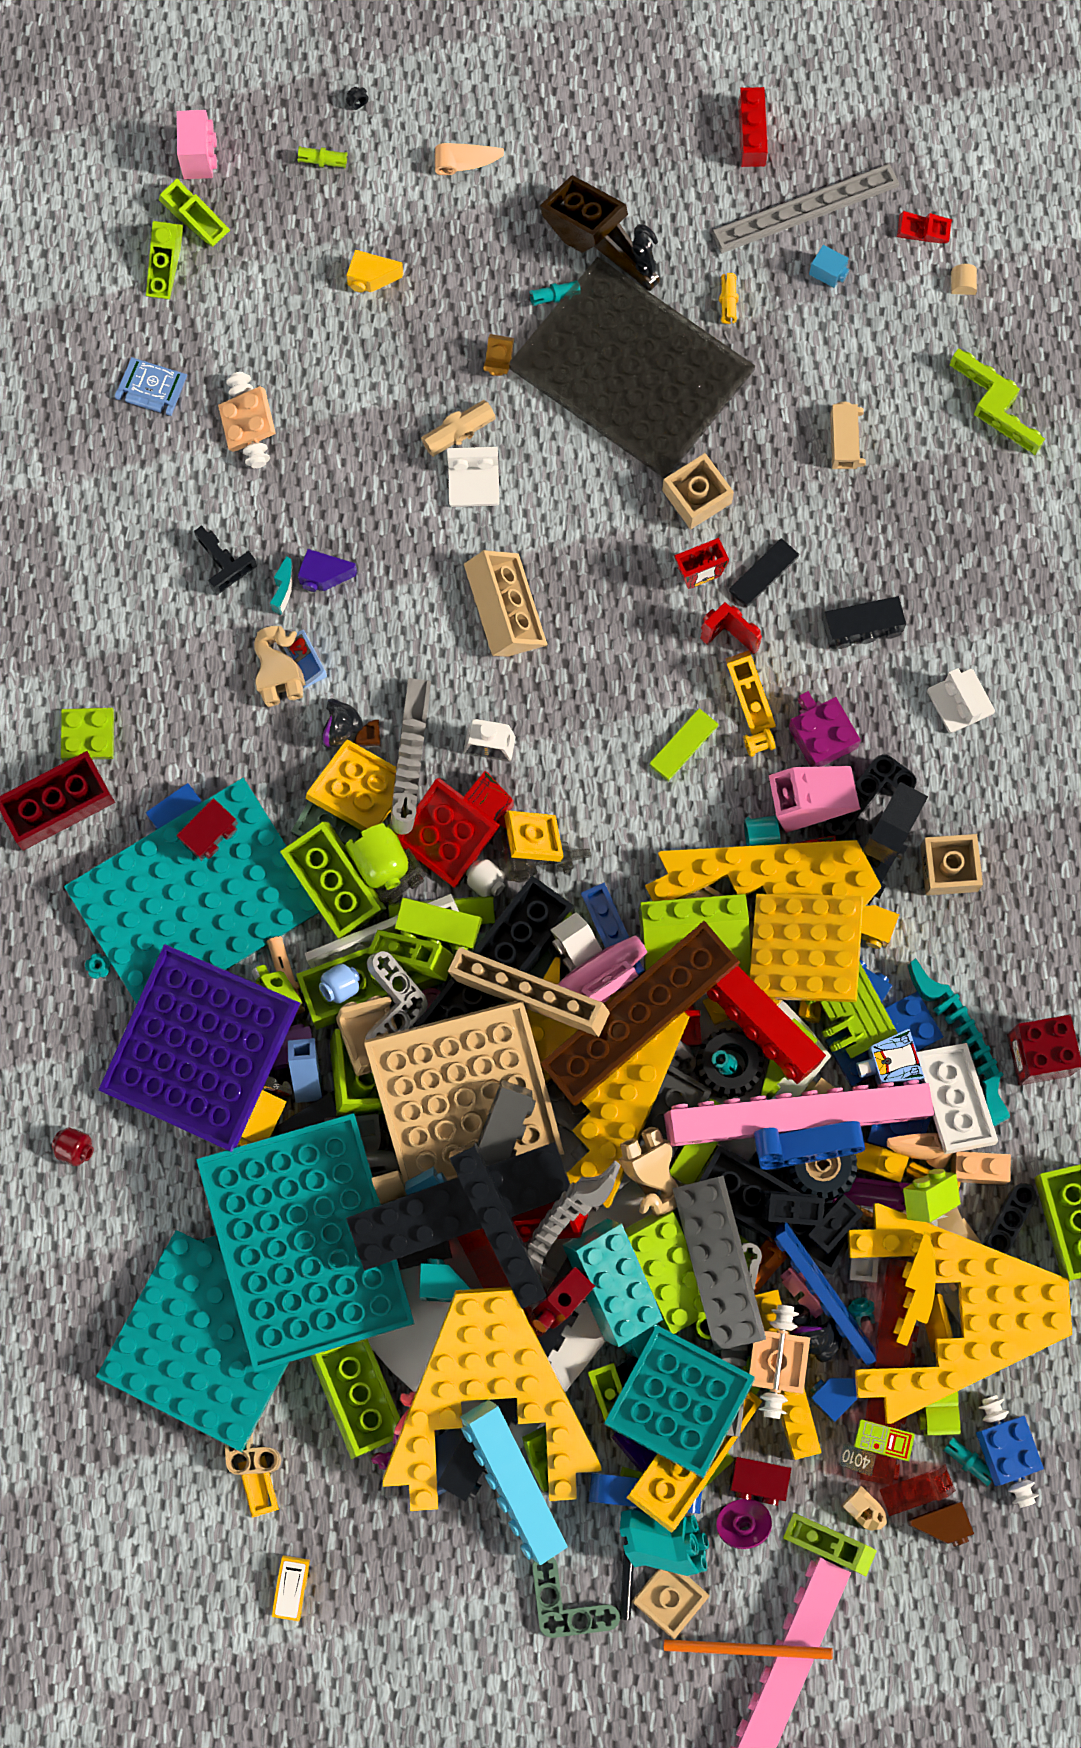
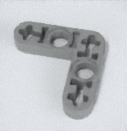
M385 951L374 953L368 958V970L396 1004L368 1031L365 1040L377 1037L376 1035L384 1034L386 1031L391 1034L409 1029L425 1013L428 1006L425 995L391 954ZM383 959V960H384V963L382 964L383 968L378 969V967H377V966L379 965V961H378V960ZM395 977H399L403 982V987L399 992L392 986V981ZM416 999V1009H411L408 1012H405L404 1010L409 1009L412 1006L413 1003L411 1000ZM395 1014L402 1019L400 1029H395L392 1026L391 1019Z

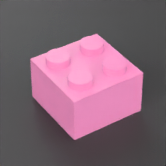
M206 110L177 111V156L183 178H213V169H217V157L214 154V148L217 147V139L213 120H208Z

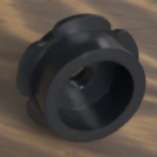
M364 87L351 88L347 93L346 103L355 110L366 105L369 100L366 89Z

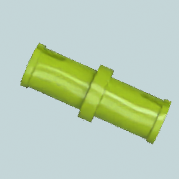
M299 146L297 161L319 164V167L328 165L346 168L348 153L329 151L325 147L313 149Z

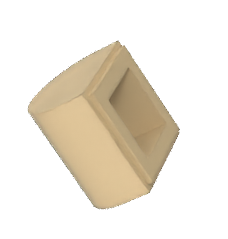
M971 264L954 266L951 271V294L976 295L977 268Z

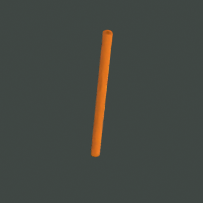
M664 1640V1651L833 1659V1648Z

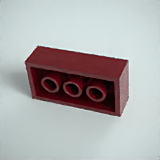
M85 751L0 795V812L17 845L24 851L116 802L88 751Z

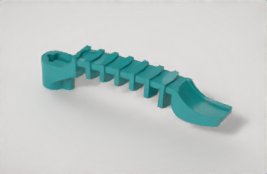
M915 958L908 965V970L916 991H918L922 999L929 1002L936 1001L942 996L945 998L942 1003L933 1008V1011L939 1016L948 1008H952L954 1012L946 1016L945 1021L950 1025L959 1019L962 1025L955 1028L954 1031L958 1036L967 1032L969 1038L962 1041V1044L967 1043L968 1048L974 1045L976 1051L971 1053L973 1062L980 1058L983 1062L975 1070L979 1076L984 1074L986 1078L981 1081L980 1085L983 1088V1095L993 1126L995 1127L1010 1118L1008 1109L998 1094L1000 1078L1004 1074L1001 1071L999 1072L996 1066L997 1061L990 1054V1047L983 1041V1034L977 1030L975 1020L971 1019L968 1015L967 1007L963 1006L960 1002V996L957 993L954 994L949 985L940 984L929 978Z

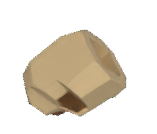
M859 1486L841 1505L861 1527L867 1530H879L887 1524L884 1509L862 1486Z

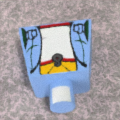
M910 1029L872 1045L867 1050L869 1060L856 1063L859 1077L864 1078L874 1075L877 1085L891 1082L894 1085H898L910 1080H919L921 1082L925 1078Z

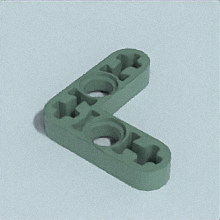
M552 1557L547 1562L553 1563V1569H549V1579L555 1577L556 1583L546 1582L538 1585V1579L544 1580L543 1571L537 1570V1565L539 1564L535 1561L533 1562L539 1627L545 1636L556 1638L613 1630L618 1626L620 1615L618 1610L611 1604L563 1609L558 1565L555 1558ZM546 1587L553 1588L557 1594L556 1600L551 1604L544 1603L540 1597L541 1591ZM605 1609H609L610 1614H615V1619L611 1620V1625L606 1626L604 1621H596L598 1627L591 1628L592 1617L589 1612L590 1610H596L595 1616L604 1615ZM580 1612L587 1616L588 1623L583 1629H576L572 1625L571 1620L575 1613ZM562 1614H568L567 1624L570 1631L564 1632V1625L557 1626L554 1633H550L549 1628H544V1623L548 1622L549 1616H554L555 1621H562Z

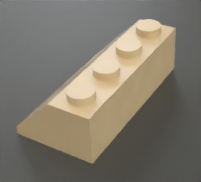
M483 550L464 563L492 656L509 657L547 646L519 554Z

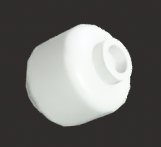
M488 859L475 861L466 872L467 885L481 897L497 896L505 887L503 883L505 873Z

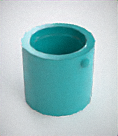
M776 815L752 819L747 817L744 820L746 846L781 844Z

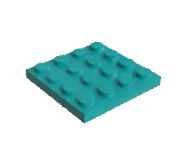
M656 1325L604 1424L704 1479L755 1381V1376Z

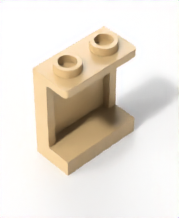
M374 996L366 1002L359 1004L356 1002L347 1003L341 1007L336 1017L356 1077L372 1073L364 1041L368 1031L390 1010L392 1002L390 996L383 998L381 996ZM392 1017V1026L395 1029H397L394 1018ZM386 1031L384 1034L376 1035V1036L379 1037V1036H383V1035L390 1034V1033H388V1032Z

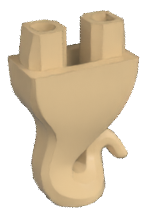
M270 626L257 632L254 642L255 652L261 663L255 679L256 689L268 707L278 705L280 703L278 693L284 691L287 692L289 700L303 698V686L306 685L302 670L298 664L288 655L271 648V645L275 642L281 647L291 646L296 638V631H292L286 636L285 630L281 626Z
M649 1127L641 1133L644 1145L639 1146L638 1140L633 1138L620 1144L623 1157L619 1158V1161L629 1178L639 1184L661 1191L660 1196L653 1193L646 1195L641 1202L639 1210L640 1213L644 1214L648 1211L649 1206H651L652 1215L660 1216L677 1208L672 1188L678 1186L669 1170L672 1157L671 1143L669 1140L663 1139L658 1128Z

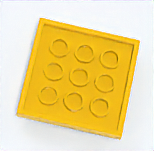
M756 894L750 978L772 1000L857 1002L863 897Z

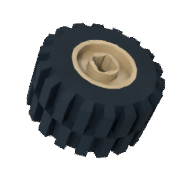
M853 1154L789 1166L790 1180L800 1193L818 1195V1197L825 1198V1201L830 1203L833 1202V1199L839 1198L841 1194L848 1193L851 1189L857 1173V1158Z

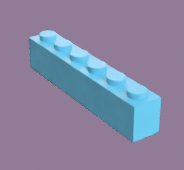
M486 1400L462 1415L460 1418L464 1427L461 1430L468 1442H473L476 1448L473 1454L481 1466H485L488 1472L485 1478L493 1490H497L500 1496L497 1498V1502L504 1513L508 1512L511 1521L508 1522L509 1526L517 1537L520 1536L523 1542L520 1548L528 1560L532 1558L539 1565H542L568 1548L499 1407L492 1401Z

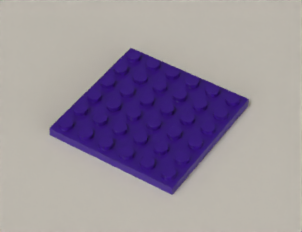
M164 944L98 1090L232 1152L240 1141L301 1003Z

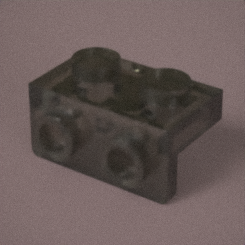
M409 848L404 851L409 863L408 871L400 879L401 883L390 890H387L386 887L374 888L378 894V899L385 905L388 903L394 904L403 897V892L409 888L414 889L423 883V878L428 875Z

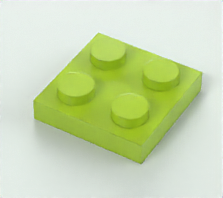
M113 708L61 709L62 761L70 760L85 751H88L93 760L114 759Z

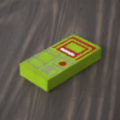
M860 1420L854 1447L909 1462L915 1434Z

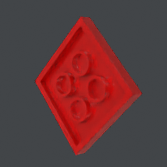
M437 778L416 807L413 829L407 834H398L397 837L406 851L455 888L460 884L467 870L476 861L500 824L443 780Z

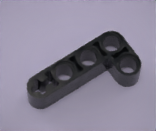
M884 754L877 756L855 783L860 810L826 820L823 827L825 837L835 836L836 841L843 839L883 788L893 795L898 787L897 781L904 780L909 784V787L914 789L917 784L915 775L891 756ZM884 765L888 768L889 772L886 774L880 773L876 766ZM861 785H870L873 788V792H864L861 789ZM840 818H842L844 821L840 829L832 830V826H835Z

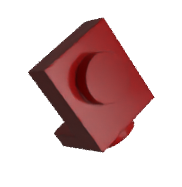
M690 1006L684 1011L690 1018L680 1040L688 1047L701 1046L700 1010H694Z

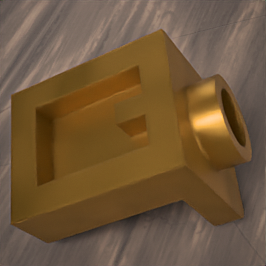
M494 334L489 335L486 361L483 367L484 371H488L491 375L495 376L508 374L511 366L514 338Z

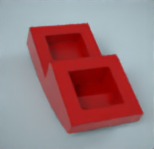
M903 211L899 215L897 237L933 243H948L952 219L932 213L924 217Z

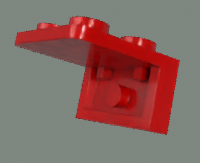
M724 602L716 611L711 609L703 618L704 624L701 626L700 639L707 645L725 628L753 654L758 651L762 640L761 631L754 623H748L742 618V613L737 607L729 606Z

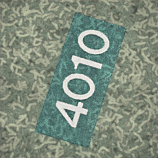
M844 1443L838 1465L872 1476L876 1454Z

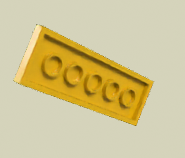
M749 1391L744 1400L741 1432L762 1403V1400L751 1391ZM726 1435L704 1479L657 1454L626 1498L672 1533L738 1437Z

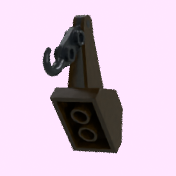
M571 175L540 205L543 218L568 246L581 253L595 247L648 291H651L660 282L658 275L655 273L656 261L652 252L653 245L645 237L644 233L651 238L655 245L658 244L657 237L648 226L638 224L634 228V240L632 242L620 225V222L628 215L625 203Z

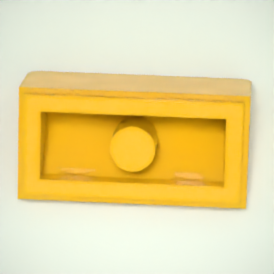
M941 1293L934 1295L929 1320L925 1324L933 1353L936 1352L935 1339L953 1338L944 1298Z

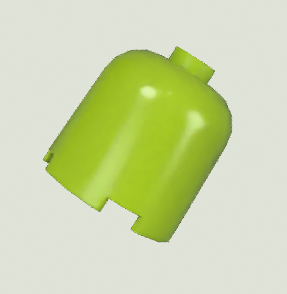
M384 823L363 830L361 832L363 837L356 842L350 839L346 843L345 850L363 881L371 888L379 889L386 887L387 890L393 889L401 883L400 879L408 871L409 862L390 824L387 825V828Z

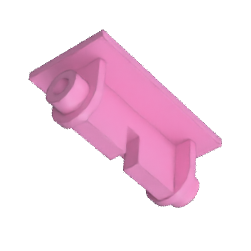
M790 1267L780 1276L783 1279L782 1284L794 1297L800 1291L803 1292L804 1296L798 1302L810 1310V1316L813 1315L816 1319L824 1312L820 1305L821 1300L817 1294L812 1295L805 1284L806 1279L801 1272L798 1274L793 1267Z

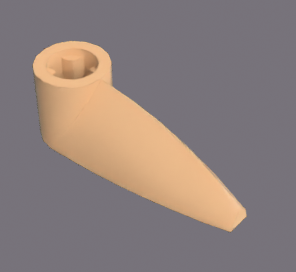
M438 144L435 147V172L439 175H453L457 171L479 168L503 157L504 149L469 144Z
M938 1133L911 1134L887 1139V1147L894 1152L909 1158L926 1160L930 1166L937 1169L945 1168L953 1153L944 1154Z

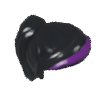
M328 699L326 709L329 711L330 717L322 731V745L327 748L343 744L352 733H357L363 728L362 719L355 708L336 699Z
M833 1317L824 1325L811 1326L810 1323L808 1325H797V1328L790 1331V1335L810 1338L808 1354H813L821 1363L831 1360L839 1351L842 1337L836 1329V1321Z

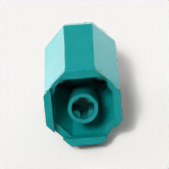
M639 1507L621 1512L619 1530L621 1537L627 1536L628 1544L623 1545L626 1556L634 1568L645 1565L685 1576L707 1571L705 1550L709 1548V1541L706 1533H701L694 1515L683 1517L676 1529L671 1533Z

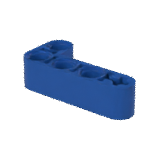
M847 1121L781 1134L774 1127L763 1128L754 1132L759 1165L763 1170L848 1156L865 1150L859 1121Z
M591 1473L589 1502L637 1507L626 1497L640 1478ZM702 1491L687 1513L700 1514Z

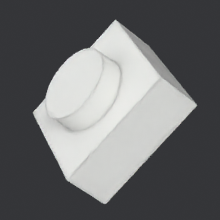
M879 1257L850 1258L849 1281L877 1283Z

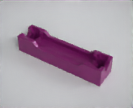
M855 1178L848 1193H844V1195L857 1207L873 1209V1204L879 1203L906 1213V1206L903 1205L905 1204L903 1188L910 1184ZM838 1198L833 1199V1202H830V1204H833Z

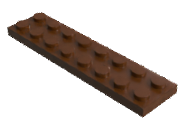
M703 921L606 1005L610 1014L599 1037L578 1030L540 1063L569 1101L576 1106L741 962L712 928Z

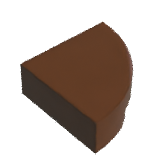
M379 719L368 722L357 733L354 741L356 745L360 747L380 746Z

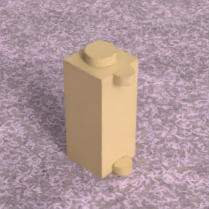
M839 402L832 405L830 412L832 469H857V467L866 465V460L860 458L858 416L864 414V409L858 407V404Z

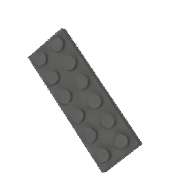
M724 1176L672 1188L714 1350L765 1340L766 1335Z

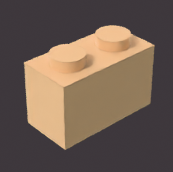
M955 1152L952 1155L951 1173H956L957 1181L961 1183L1006 1185L1010 1182L1011 1155Z

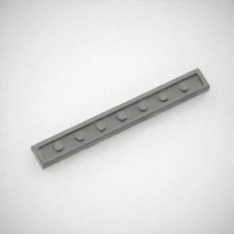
M889 163L712 230L711 234L722 254L899 187V182Z

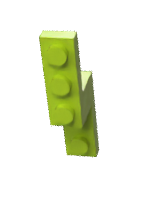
M958 348L951 359L950 366L987 390V393L978 403L974 415L1036 455L1041 449L1045 438L1036 429L1028 428L1022 424L1016 416L1006 413L1017 398L1020 388L1012 380L1005 379L997 374L991 366L984 365L976 360L971 353Z

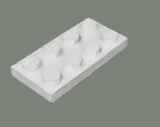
M967 1043L917 1052L925 1077L922 1083H929L934 1111L933 1119L944 1154L996 1145L998 1138Z

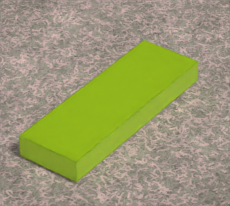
M699 708L649 763V766L669 782L715 731L719 724Z

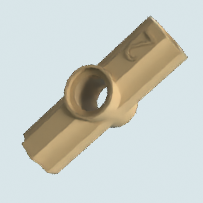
M482 400L462 413L457 411L450 414L441 426L422 436L421 440L428 453L434 457L454 444L461 445V441L466 438L471 439L475 431L494 421L496 417L489 403Z

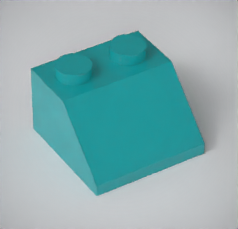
M427 1259V1264H421L419 1292L421 1301L451 1302L455 1290L470 1289L449 1265L445 1264L444 1260Z

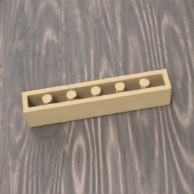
M460 947L448 969L450 975L459 983L508 1002L523 1001L525 1008L597 1037H599L610 1014L603 1002Z

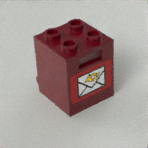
M1071 1014L1019 1023L1007 1034L1018 1086L1070 1077L1081 1069V1055Z

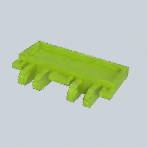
M860 961L857 1002L820 1001L831 1022L840 1017L843 1018V1020L822 1031L823 1036H832L845 1027H848L851 1033L833 1042L829 1046L832 1052L856 1042L845 1048L850 1058H853L869 1050L872 1045L898 1034ZM805 1001V1002H806L807 1005H810V1004H812V1003H814V1002H816V1001Z

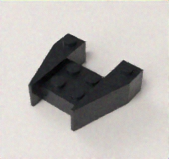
M902 782L896 788L862 851L881 884V889L874 895L878 899L886 887L882 882L896 857L900 860L902 859L909 846L904 842L928 798L927 795ZM874 897L868 902V905L871 904Z

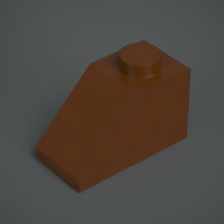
M962 1501L954 1502L907 1520L908 1526L943 1543H952L953 1547L969 1542L968 1536L974 1534Z

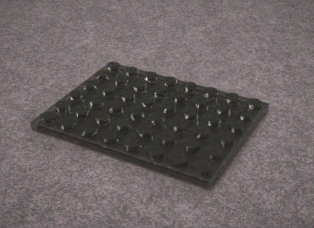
M600 257L593 261L508 363L510 370L663 478L668 477L755 370L754 364Z

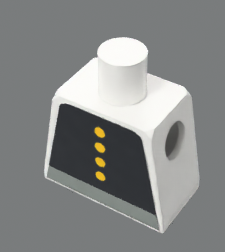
M472 719L467 730L463 753L511 761L515 735L507 724Z

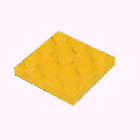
M347 739L308 790L305 799L361 831L381 824L392 810L396 766Z

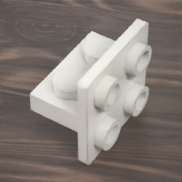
M959 668L949 672L945 681L931 686L927 690L949 733H954L993 715L995 712L973 669L961 673Z

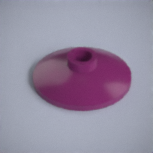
M739 1499L727 1504L717 1518V1531L720 1538L727 1545L737 1549H750L760 1545L767 1539L772 1529L770 1512L762 1503L752 1499ZM743 1527L749 1528L747 1530H741Z

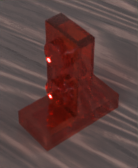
M946 1464L879 1489L889 1517L935 1500L939 1501L948 1498L956 1491Z

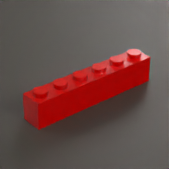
M738 965L706 992L713 1002H717L725 1010L727 1017L735 1021L744 1030L745 1035L763 1049L765 1056L773 1060L782 1069L783 1074L797 1085L815 1070L825 1058L826 1054Z

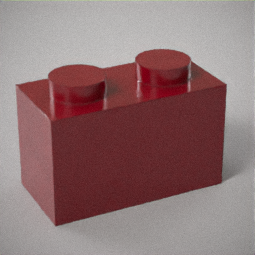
M213 798L176 836L202 861L205 857L207 859L211 858L219 849L217 845L224 838L228 840L237 831L235 826L238 822Z
M735 1457L729 1490L735 1491V1497L751 1500L752 1495L763 1497L762 1503L778 1506L779 1500L786 1502L791 1468Z

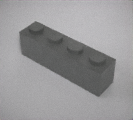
M501 1079L477 1142V1146L487 1166L516 1156L517 1150L513 1148L517 1140H522L526 1130V1125L523 1122L526 1115L531 1116L536 1100H533L532 1090Z

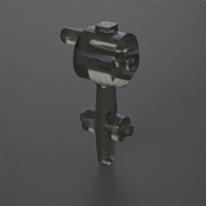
M503 834L501 836L503 851L500 853L501 859H499L498 865L500 870L504 871L506 880L521 883L528 881L532 875L535 876L537 874L536 866L556 864L558 871L566 875L570 873L569 870L574 868L572 861L590 858L592 855L589 848L570 850L568 842H563L560 839L564 856L561 862L512 858L508 835Z

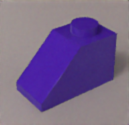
M307 549L298 573L299 583L304 589L311 592H316V590L326 591L355 577L357 574L356 563Z

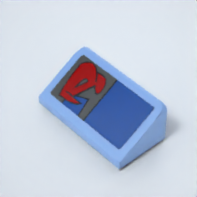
M304 629L297 632L293 644L283 648L286 654L301 668L306 684L303 687L306 688L326 678L327 674Z

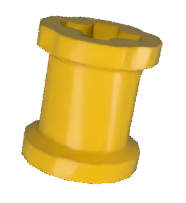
M768 727L764 728L761 733L743 736L744 745L749 757H753L755 753L766 749H775V742Z

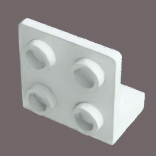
M498 447L447 448L450 507L498 506Z

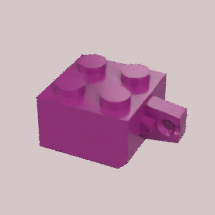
M809 691L799 695L798 702L802 710L799 711L800 715L790 720L788 727L810 767H822L858 749L861 739L837 697L824 703L820 701L815 703Z

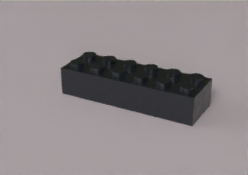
M716 1145L694 1183L724 1176L735 1221L777 1245L774 1239L776 1237V1226L781 1222H770L761 1218L764 1190L800 1192L725 1147ZM787 1223L823 1274L833 1275L848 1248L847 1233L828 1254H825L806 1236L807 1232L814 1225ZM853 1225L850 1230H858L859 1227Z

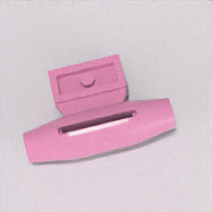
M636 935L604 949L571 971L557 985L604 1003L611 997V994L618 989L627 988L633 983V979L639 976L633 966L647 953V950Z

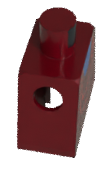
M576 1267L571 1269L547 1292V1298L540 1300L533 1309L537 1315L533 1320L535 1328L541 1332H546L549 1327L551 1329L556 1328L570 1316L595 1285Z

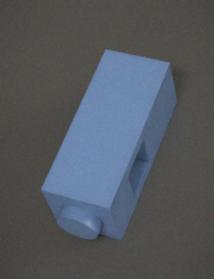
M315 1038L289 1040L288 1062L295 1102L317 1101L322 1098V1080Z

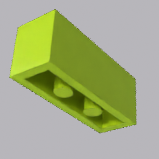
M402 898L395 929L401 931L400 935L416 938L419 935L427 937L426 941L441 945L442 942L450 943L453 950L458 951L459 947L468 950V948L475 949L482 918Z

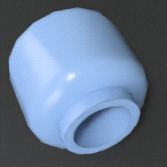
M338 964L321 976L319 988L322 995L329 1002L342 1003L359 991L358 981H360V976L355 968H349L345 964Z

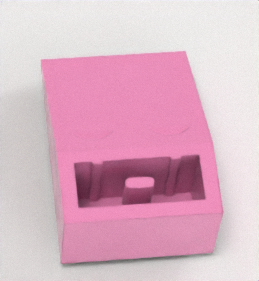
M851 766L793 767L769 775L776 816L786 833L860 810Z

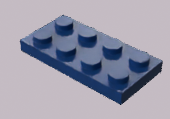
M918 991L885 1008L897 1033L910 1029L916 1052L944 1037ZM847 1028L837 1033L836 1035L826 1039L825 1043L831 1051L829 1046L833 1042L840 1040L850 1035L851 1033ZM856 1042L835 1052L831 1051L850 1087L871 1077L860 1078L856 1063L869 1060L868 1052L865 1051L850 1058L845 1049Z

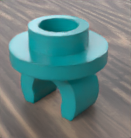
M857 1298L848 1306L849 1312L860 1327V1319L863 1316H867L871 1324L875 1323V1316L872 1313L875 1310L873 1301L867 1298Z

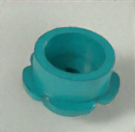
M95 953L90 956V959L86 960L85 970L88 971V975L91 978H103L109 974L111 962L107 956Z

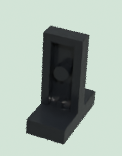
M202 525L194 530L198 542L221 569L220 572L208 580L210 588L216 595H219L257 567L255 558L249 551L234 560L227 549L222 550L218 546L220 541L212 530L207 532Z

